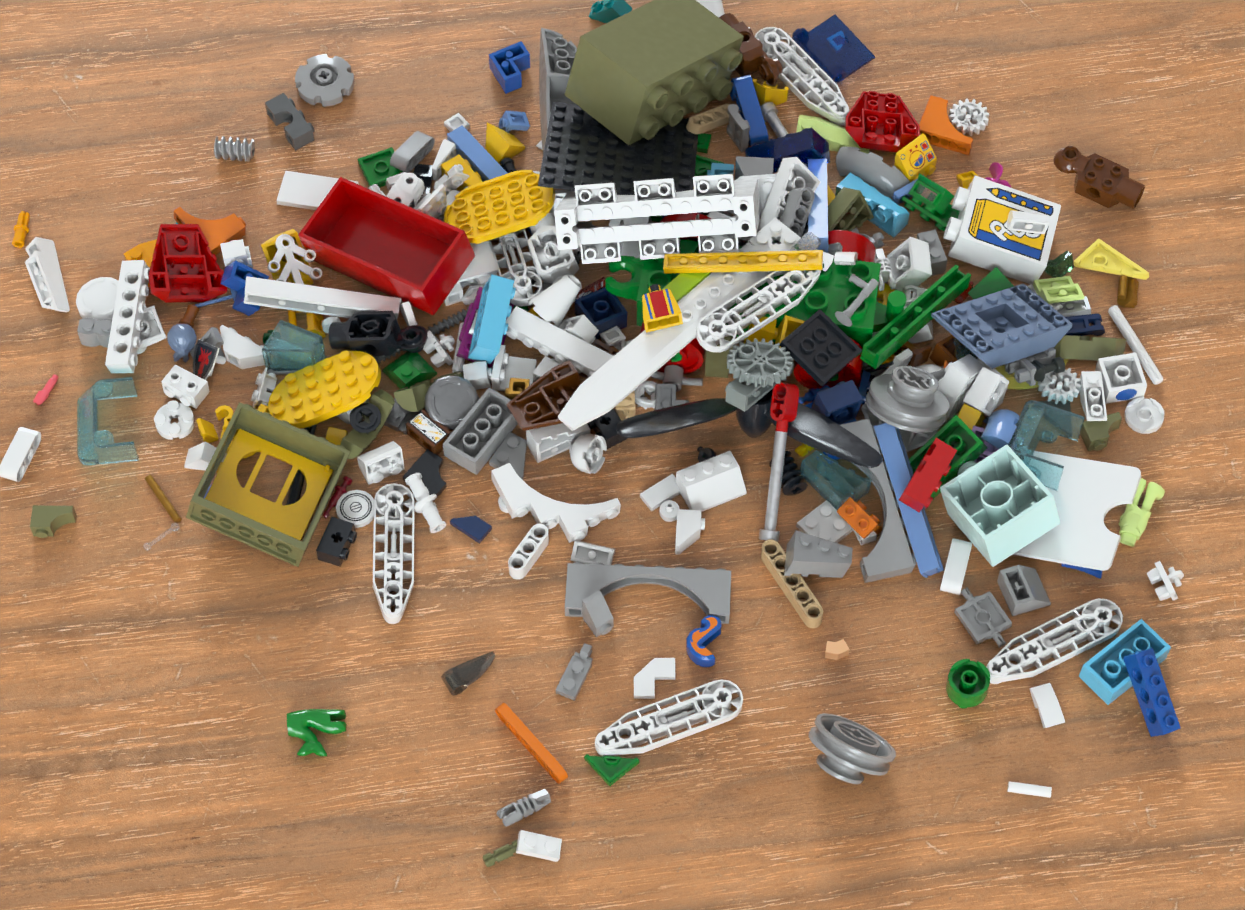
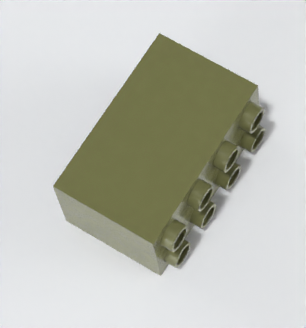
M653 0L580 36L564 95L626 144L631 145L642 138L649 140L662 127L668 124L673 127L688 113L693 111L697 114L714 99L722 101L729 95L733 87V83L729 81L732 71L738 67L742 60V54L739 50L744 36L696 0Z

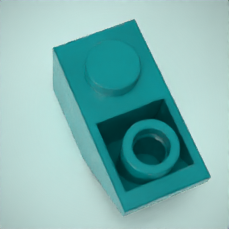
M625 0L596 1L591 7L592 10L589 17L593 20L608 23L631 12L633 8Z

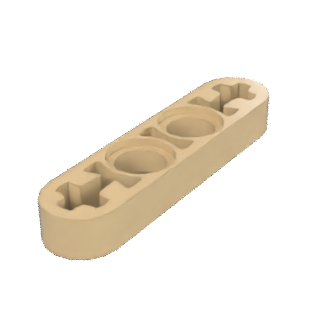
M724 104L690 117L686 126L687 130L693 134H701L729 123L727 112L728 106L731 104Z

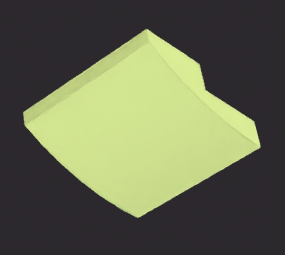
M1070 276L1039 279L1033 282V287L1038 296L1048 304L1084 299L1079 284H1074Z

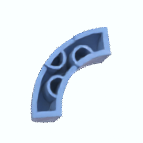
M999 409L992 412L990 417L987 416L983 420L987 426L981 438L998 449L1008 445L1017 426L1015 424L1019 420V415L1008 409Z

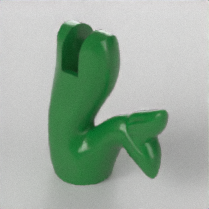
M304 709L287 713L288 735L305 741L297 755L306 756L314 753L322 757L327 756L322 744L308 727L327 734L343 733L346 731L347 724L340 720L346 718L345 710Z

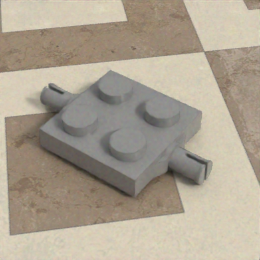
M968 587L963 589L961 594L967 601L964 605L956 608L954 613L976 645L993 638L999 648L1004 646L1006 641L1000 633L1010 628L1012 622L992 593L989 591L981 596L974 597Z

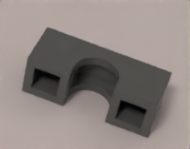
M282 93L265 102L267 115L276 126L284 122L290 123L284 127L285 137L295 151L314 141V127L310 122H306L304 114L301 110L298 111L295 108V103L291 98L288 99Z

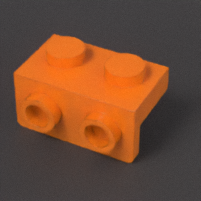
M850 497L837 510V513L863 539L872 531L878 535L883 529L879 525L881 521L873 513L869 515L865 511L867 507L860 500L856 502Z

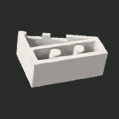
M970 354L953 363L950 362L944 370L946 372L944 377L938 381V390L946 396L950 405L944 424L958 413L964 404L963 400L966 392L974 383L982 367L988 368Z
M562 423L526 430L527 446L537 463L570 449V446L579 436L590 434V428L585 424L572 431Z

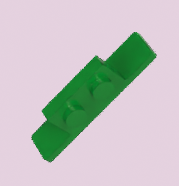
M931 192L927 199L933 202L937 195ZM905 196L902 198L905 203L904 207L912 212L917 210L920 212L919 216L928 222L930 219L936 222L935 226L943 232L950 217L958 219L960 211L951 208V204L947 206L941 215L936 211L934 214L924 208V204L920 207Z

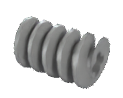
M216 136L214 143L216 159L223 157L224 160H227L230 157L232 161L237 158L238 161L245 159L246 162H250L251 158L253 159L255 152L254 139H251L250 144H248L247 138H244L243 143H241L239 137H237L235 142H233L232 137H229L228 142H226L225 136H222L221 141Z

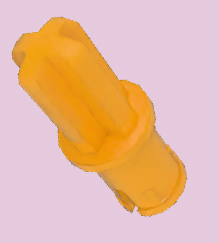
M25 211L19 213L17 225L14 226L15 234L12 244L17 248L24 247L26 234L29 232L30 214Z

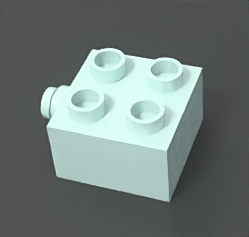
M1008 445L1000 448L979 463L974 461L964 463L958 470V476L940 487L949 517L992 567L1060 524L1054 496Z

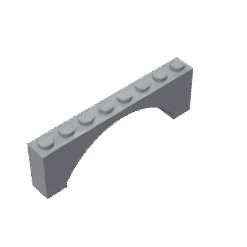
M870 419L840 425L882 455L880 445L875 438L874 425H871ZM882 461L879 466L874 468L854 464L867 475L878 491L884 517L883 529L878 543L867 557H862L859 564L864 582L868 583L912 573L916 565V559L909 549L910 539L904 533L903 528L905 524L903 517L899 516L898 513L899 505L897 498L893 497V486L886 474L888 470L885 461Z
M568 563L565 616L583 617L582 600L599 590L604 597L612 591L629 585L657 584L681 592L694 601L707 616L715 615L720 618L722 624H729L731 571L722 568L707 570L701 567L686 569L684 567L665 568L664 566L645 567L643 565L624 566L623 564Z

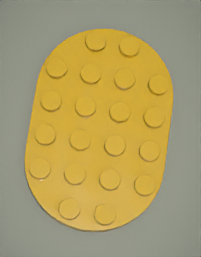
M533 170L514 171L472 185L454 196L455 200L452 204L447 205L444 212V222L464 230L470 243L480 244L538 224L551 210L555 202L554 188L538 186L540 174L534 173Z
M342 351L337 355L325 358L294 373L287 374L269 397V412L274 418L287 421L299 429L325 421L365 402L371 396L370 392L374 387H378L380 383V367L375 358L366 352Z

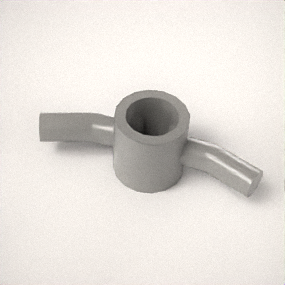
M668 365L665 367L664 373L656 371L651 375L655 379L663 380L662 384H676V392L681 390L682 384L703 386V378L683 377L684 370L677 365Z

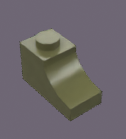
M1119 412L1107 415V421L1082 422L1079 432L1088 451L1102 450L1107 446L1109 434L1120 427L1122 417Z
M33 505L30 528L33 536L39 538L54 537L55 531L61 526L68 523H76L77 515L73 506Z

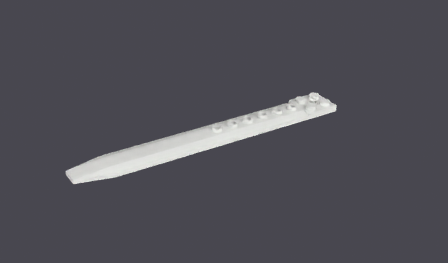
M775 217L756 236L750 238L748 243L739 249V252L797 251L804 245V240ZM773 240H779V241H780V242H779L780 244L775 243V244L773 245L772 243H773ZM772 271L712 272L677 302L681 310L683 324L647 333L644 330L580 384L558 415V419L573 431L611 411L696 338L698 323L706 314L763 279ZM734 302L733 304H731L730 306H728V307L725 308V309L728 310V309H729L730 307H732L736 302Z

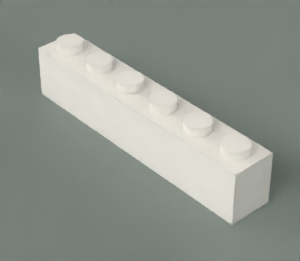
M517 306L505 322L508 324L506 334L510 338L522 341L529 348L534 347L538 349L541 354L555 358L560 364L570 360L578 373L582 372L588 375V377L613 357V355Z

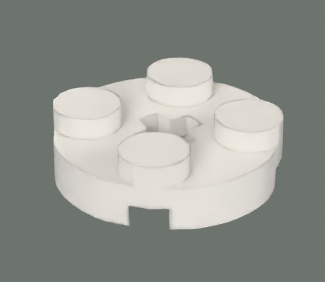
M176 400L169 401L154 416L157 432L169 440L188 436L194 428V415L191 408L183 403H178ZM178 418L179 422L171 424V419Z

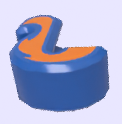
M715 615L704 617L701 620V628L692 630L686 638L687 655L698 666L711 667L715 665V656L706 646L721 634V620Z

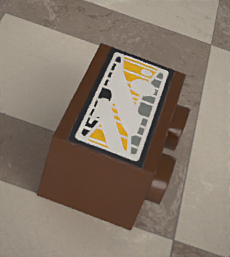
M423 409L406 423L407 434L424 449H429L436 455L443 451V443L451 434L447 426L432 420Z

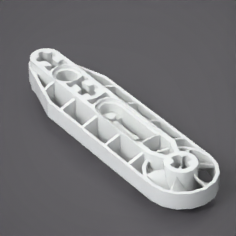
M766 27L759 30L755 37L761 41L763 51L769 58H777L782 65L783 72L779 74V79L809 109L829 119L834 124L844 126L845 118L849 113V106L846 104L838 85L785 31L776 27Z
M522 229L492 239L499 240V244L492 246L491 240H489L499 276L514 280L513 287L516 290L514 298L510 299V303L521 307L529 306L528 302L543 291L542 280L527 241L526 231ZM523 232L525 238H517L516 235ZM528 246L529 252H522L521 248ZM514 248L517 249L518 256H519V259H520V262H521V263H518V260H517L516 255H515ZM507 250L509 251V253H510V255H511L513 265L510 264V261H509V258H508V255H507V252H506ZM495 254H503L504 258L497 261ZM532 260L534 266H526L525 263ZM499 268H507L508 272L501 275ZM530 279H534L536 282L532 285ZM532 287L539 288L536 294H533Z
M821 270L774 271L706 314L699 321L696 329V338L699 344L710 352H723L730 349L733 345H736L798 305L819 279ZM785 274L776 281L773 279L775 276ZM766 282L769 284L760 291L757 289ZM750 292L753 293V295L744 301L741 299ZM797 294H801V296L798 299L791 302L790 299L792 297L796 296ZM734 302L737 303V306L730 309L729 311L725 309ZM783 303L786 305L783 309L775 312L774 309ZM766 314L770 315L769 318L765 319L761 323L758 320ZM750 324L755 325V327L744 333V328ZM733 336V339L728 341L724 337Z
M396 483L381 487L374 499L373 589L384 620L389 624H396L401 620L414 587L415 501L409 488ZM407 494L410 499L403 502V495ZM403 505L410 508L407 513L403 511ZM376 524L385 525V534L376 535ZM412 525V536L403 534V526ZM388 531L392 532L391 553H388ZM400 531V553H397L396 549L397 535L395 532ZM375 542L384 543V552L375 553ZM412 542V554L403 552V543ZM375 560L384 561V570L375 571ZM412 560V572L403 570V561ZM391 574H395V580H391ZM375 578L384 579V588L377 589ZM412 578L409 590L403 589V579ZM395 591L397 594L392 595L389 592ZM380 597H384V603H382ZM406 597L404 604H402V598ZM391 606H395V612H391Z
M1094 599L1012 639L987 664L986 668L990 673V683L999 684L1001 682L1034 677L1114 637L1119 632L1123 622L1120 608L1110 600ZM1073 616V620L1062 624L1061 621ZM1113 621L1118 624V628H1110V622ZM1053 625H1056L1057 627L1046 633L1043 631L1044 629ZM1036 633H1038L1039 635L1038 637L1030 641L1026 640V638ZM1086 640L1090 642L1080 648L1077 647L1078 644ZM1018 642L1021 643L1020 646H1018V647H1016V648H1014V649H1012V650H1009V648H1010L1012 645H1014V644H1016V643H1018ZM1068 649L1072 650V652L1062 657H1060L1059 655L1060 653ZM1052 657L1055 659L1044 666L1041 663ZM1009 661H1016L1018 664L1015 665ZM1033 666L1037 668L1034 671L1023 672Z
M715 680L628 712L596 736L595 749L602 757L645 753L728 722L737 717L742 710V691L731 681ZM737 693L739 697L732 700L731 694ZM695 695L694 698L688 699L683 702L679 701L683 698ZM673 702L676 703L675 705L669 706L664 709H660V707L665 706L667 704ZM731 704L737 708L736 711L730 710ZM656 709V712H653L651 714L645 715L643 717H641L640 715ZM637 716V719L622 724L627 719ZM705 720L707 722L703 725L691 728L692 725H695L697 723L703 722ZM687 728V731L681 732L673 736L671 734L678 730ZM628 735L630 737L628 739H622L620 736ZM665 735L668 736V738L652 743L654 739ZM646 742H648V744H649V745H646V746H644V747H636V746L641 745V744H644V743H646Z

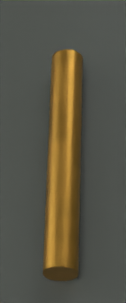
M148 475L145 478L146 482L174 523L181 522L182 518L153 476Z

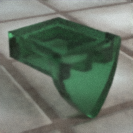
M1066 250L1056 259L1048 260L1045 272L1052 278L1064 276L1074 268L1072 253Z

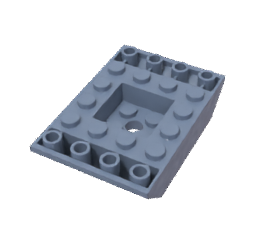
M1024 283L931 314L932 318L991 369L1035 355L1052 347L1054 348L1072 328V323Z

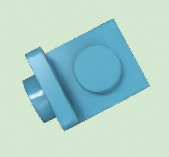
M712 163L711 170H707V176L734 175V164Z

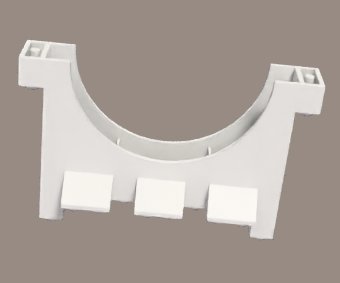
M733 174L693 177L694 190L676 192L674 178L634 181L635 195H617L615 183L575 185V191L555 190V202L550 213L555 217L558 250L578 249L580 246L582 264L621 261V242L639 240L640 259L664 258V254H680V237L698 236L699 253L739 252V237L756 236L760 217L777 174L740 176L736 180H734ZM734 210V213L737 214L728 218L700 220L699 214H697L695 220L624 225L623 220H621L618 226L605 227L594 226L592 221L578 222Z

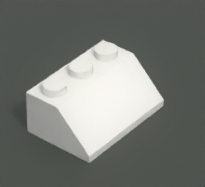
M731 451L676 472L675 482L690 510H702L703 512L747 494L740 467Z

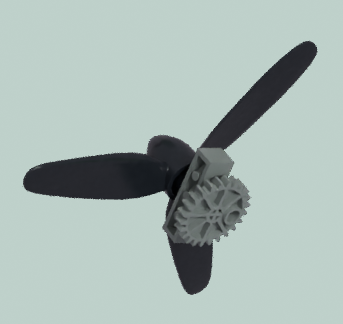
M754 338V342L746 339V344L740 341L739 346L733 345V350L730 349L727 355V368L729 369V374H733L735 380L727 384L725 388L726 398L699 400L639 414L619 422L616 425V431L625 438L647 437L709 422L736 411V417L741 429L749 437L757 438L764 434L772 423L776 426V421L770 415L773 388L776 384L786 380V377L790 376L793 372L794 359L790 356V352H786V347L780 348V343L772 344L773 340L767 343L764 338L761 342H758L756 338ZM798 403L797 416L794 421L788 423L787 435L859 466L874 468L882 463L883 458L881 454L869 444L814 409Z

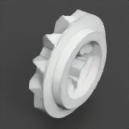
M644 381L634 390L635 403L638 407H644L645 410L651 407L655 408V384L657 383ZM644 391L651 395V400L644 397Z

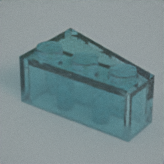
M816 450L802 460L800 467L801 476L836 510L850 497L857 502L869 493L871 479L855 474L853 469L849 468L848 470L838 464V461Z

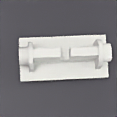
M455 164L447 172L448 175L444 174L435 182L434 189L436 190L443 184L447 196L451 190L457 189L470 176L463 173V166L461 164Z
M267 368L264 369L262 374L259 373L256 378L255 384L258 387L257 390H254L251 397L253 408L256 405L260 406V404L268 406L271 393L267 392V390L273 392L277 382L276 374H267Z

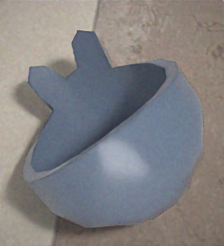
M176 324L171 327L167 334L168 344L175 351L173 355L175 362L183 358V361L186 363L189 360L188 353L196 344L197 335L188 324Z

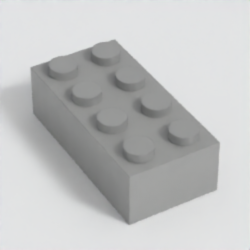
M489 387L443 443L444 456L477 475L502 444L509 432H512L518 424L506 405L511 400Z

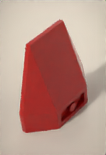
M863 91L845 118V130L860 148L898 152L920 136L919 124L901 97L893 93L882 94L875 91Z

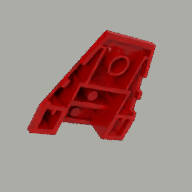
M160 224L148 278L151 294L166 303L206 302L228 291L226 286L220 284L224 271L220 269L216 262L217 258L209 249V243L198 224Z

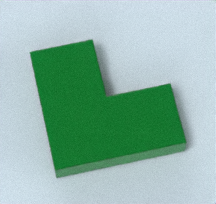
M995 267L968 292V295L972 299H977L1014 286Z

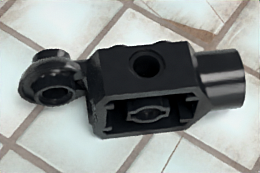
M393 311L355 312L347 322H333L330 324L329 343L333 350L351 349V351L366 352L371 356H391L397 349H404L410 353L420 352L427 341L428 333L424 327L419 325L408 326L401 330Z

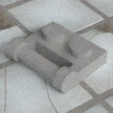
M731 104L728 106L729 124L727 125L726 132L742 153L748 150L750 125L738 113L739 107Z

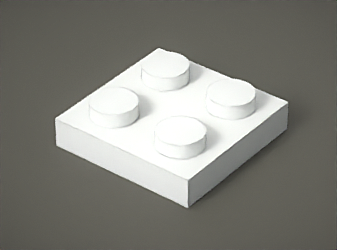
M827 500L798 521L796 525L803 533L838 543L853 531V528L837 513V510Z

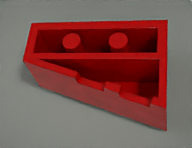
M936 438L921 460L899 501L919 513L923 507L928 508L933 500L931 494L933 491L937 492L942 484L940 479L942 475L946 477L952 467L949 464L957 450Z

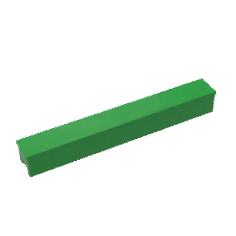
M958 265L951 268L865 343L860 359L874 369L878 368L933 319L931 317L932 313L946 308L969 287L971 274L967 273L965 275L959 271Z

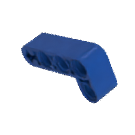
M751 75L732 78L733 87L730 97L732 101H736L741 117L747 120L750 125L749 146L769 142L767 128Z

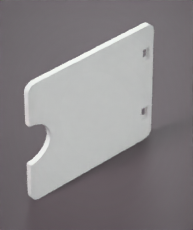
M1016 448L1014 453L1054 496L1060 524L1012 555L1101 571L1108 570L1112 566L1121 536L1112 533L1106 528L1104 518L1108 511L1115 506L1133 503L1141 480V471L1131 466Z

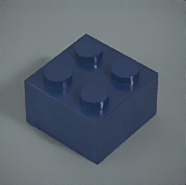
M605 287L575 299V315L584 314L599 330L594 336L596 339L601 338V333L616 326L620 330L627 327L628 312L617 296L608 292Z
M853 380L841 381L834 387L820 389L811 408L840 425L856 418L863 398Z

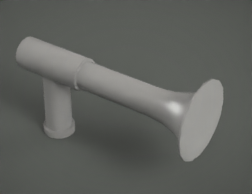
M855 274L851 275L849 282L856 284L863 290L845 311L835 312V317L840 323L848 327L852 326L851 317L853 313L878 286L877 280L872 278L867 283Z

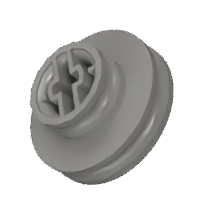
M899 366L893 370L892 374H883L875 377L871 381L870 391L865 399L868 409L880 420L903 430L921 433L939 430L944 425L945 416L950 407L946 396L938 390V380L929 372L912 366Z
M826 713L817 715L815 719L816 726L810 729L808 736L811 742L825 753L818 755L816 759L817 764L824 771L837 779L852 784H861L863 782L864 776L861 772L877 776L888 773L890 769L888 762H892L895 759L896 751L884 738L850 719Z

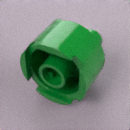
M970 659L957 661L951 667L946 683L948 697L962 709L981 704L987 696L990 685V673L986 666L979 661L974 662L970 661Z

